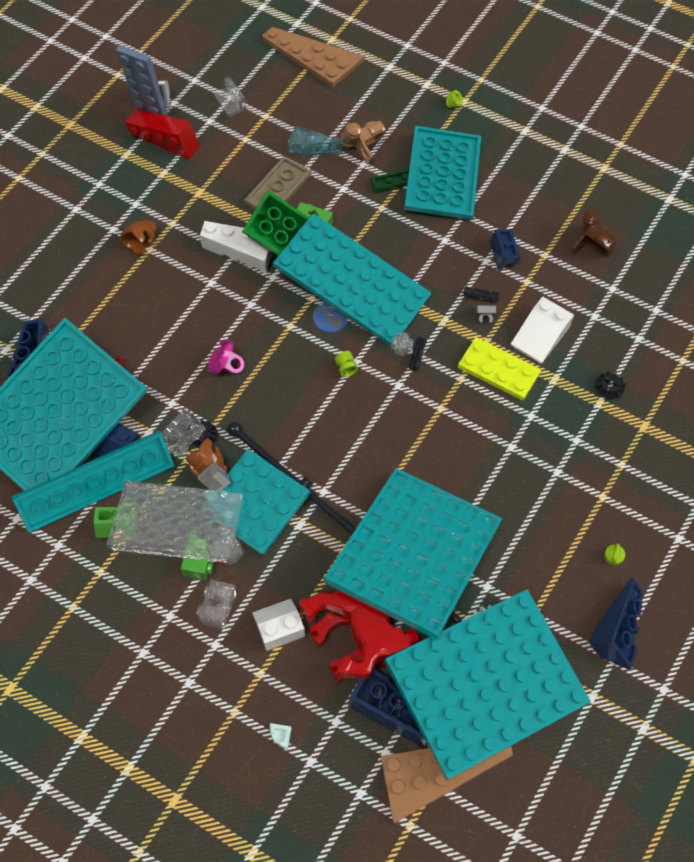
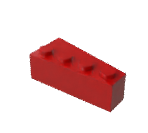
M135 109L125 121L131 135L190 160L200 147L189 121L140 109Z

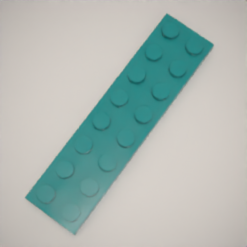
M157 431L12 496V499L30 533L175 465L161 432Z

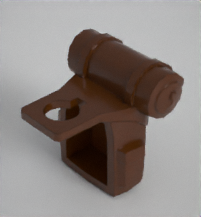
M588 210L583 216L585 232L572 247L573 253L576 254L587 242L599 252L609 257L616 246L615 237L608 230L604 231L599 226L598 213L595 210Z

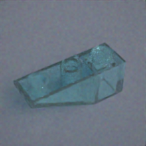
M295 126L288 139L289 152L301 156L340 154L343 152V140Z

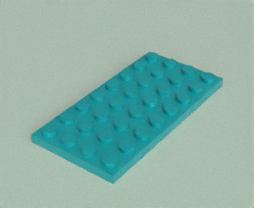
M314 213L273 262L274 268L392 348L431 295L430 291Z

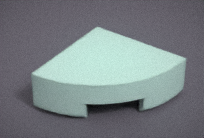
M270 723L272 739L278 746L288 750L291 726Z

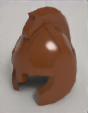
M147 220L134 222L124 229L120 235V241L124 247L132 249L137 255H142L146 252L145 248L152 244L157 225Z
M209 438L203 441L198 452L190 453L185 458L189 463L190 470L197 478L213 462L227 472V467L224 465L223 456L219 448L215 447L214 450L216 452L213 453L211 449L212 442Z

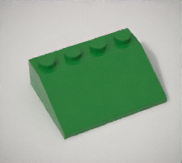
M268 190L245 225L242 233L279 256L309 217Z

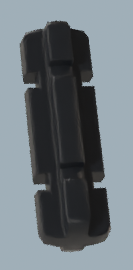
M466 286L463 296L468 298L473 296L474 299L484 301L488 299L490 302L496 303L499 293L494 291L489 293V290L478 288L474 290L472 287Z
M418 337L416 339L409 363L410 370L417 371L419 369L426 345L425 338Z

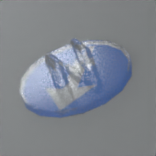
M326 302L319 304L313 312V322L316 327L328 333L342 330L349 320L347 316Z

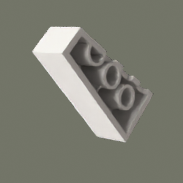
M204 221L200 234L202 248L221 256L226 255L231 257V260L246 263L248 267H256L261 272L267 273L272 252L242 233L243 227Z

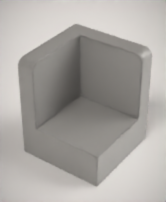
M215 462L198 475V480L208 487L212 497H215L231 483L227 472Z

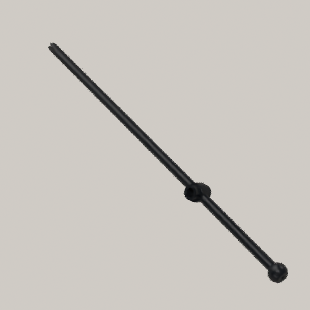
M231 422L227 426V433L230 436H237L265 461L307 488L311 492L308 496L310 500L351 535L354 533L356 528L310 489L313 483L307 477H304L302 480L295 477L242 431L239 423ZM454 611L451 613L449 619L455 624L462 621L461 617Z

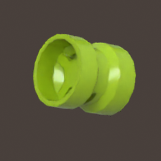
M350 351L341 352L335 357V362L340 367L339 371L343 377L351 376L358 371V366L356 362H353L354 357Z

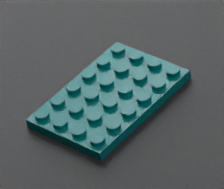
M415 126L404 210L473 220L481 136Z

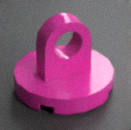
M223 339L219 343L221 347L219 349L216 348L210 357L208 371L214 375L220 373L222 369L231 374L241 372L244 368V360L232 352L233 342ZM232 359L237 361V363H238V368H237V369H233V368H232V366H231V361H232Z

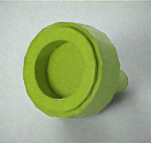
M459 91L449 92L446 99V106L448 108H456L462 105L463 100Z
M620 544L607 547L604 553L605 561L613 566L620 565L623 562L625 551Z

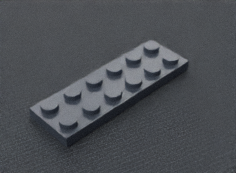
M119 45L116 51L136 109L168 116L150 56Z

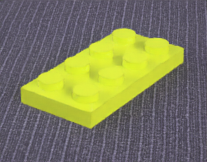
M475 337L458 364L459 369L524 401L541 373V369Z

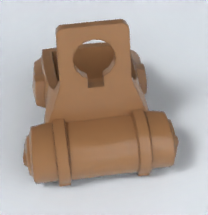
M381 121L368 122L362 128L357 123H348L345 126L344 133L341 134L340 145L345 149L354 146L368 164L373 156L367 146L380 140L386 129Z

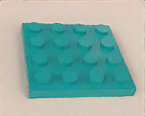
M247 449L228 473L231 483L215 497L211 496L200 511L264 556L311 492Z

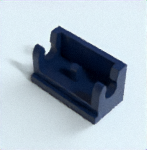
M495 229L489 242L497 270H502L507 263L512 268L517 260L520 259L512 229Z

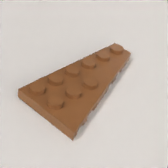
M275 27L270 28L262 35V40L331 87H335L365 61L364 55Z
M509 746L447 781L429 748L382 756L381 763L393 825L459 788L464 783L473 780L485 771L513 756L512 747Z

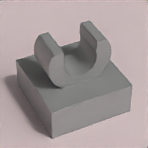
M476 306V314H480L478 317L479 322H482L483 316L486 315L489 317V323L493 321L492 314L496 313V306Z

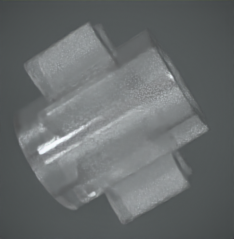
M398 333L396 337H392L391 349H395L394 352L397 355H407L408 351L412 352L414 339H410V335L407 333Z

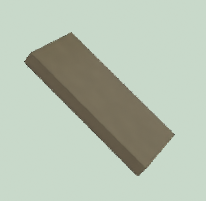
M283 156L244 199V204L255 210L268 190L285 202H288L312 175L311 170Z

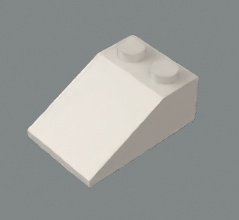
M542 297L532 309L510 346L542 364L570 328L574 314Z

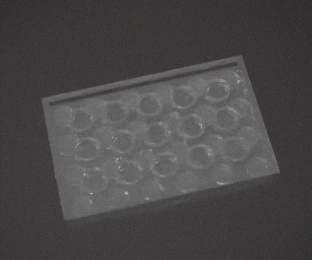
M125 481L106 544L107 549L230 563L244 494Z

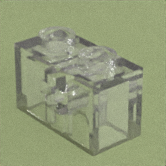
M211 579L210 584L206 585L204 589V602L199 605L197 610L200 624L222 630L225 629L236 595L235 585Z

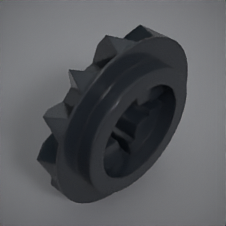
M608 371L605 374L601 373L596 379L595 389L600 396L606 399H616L624 393L625 383L623 382V377L620 378L617 376V373L612 374ZM613 381V386L608 390V384Z
M201 419L199 422H193V425L188 427L187 438L194 447L199 448L207 438L212 442V445L215 443L218 432L216 426L210 421L207 422ZM202 428L205 432L203 439H201L200 434H197L200 433Z

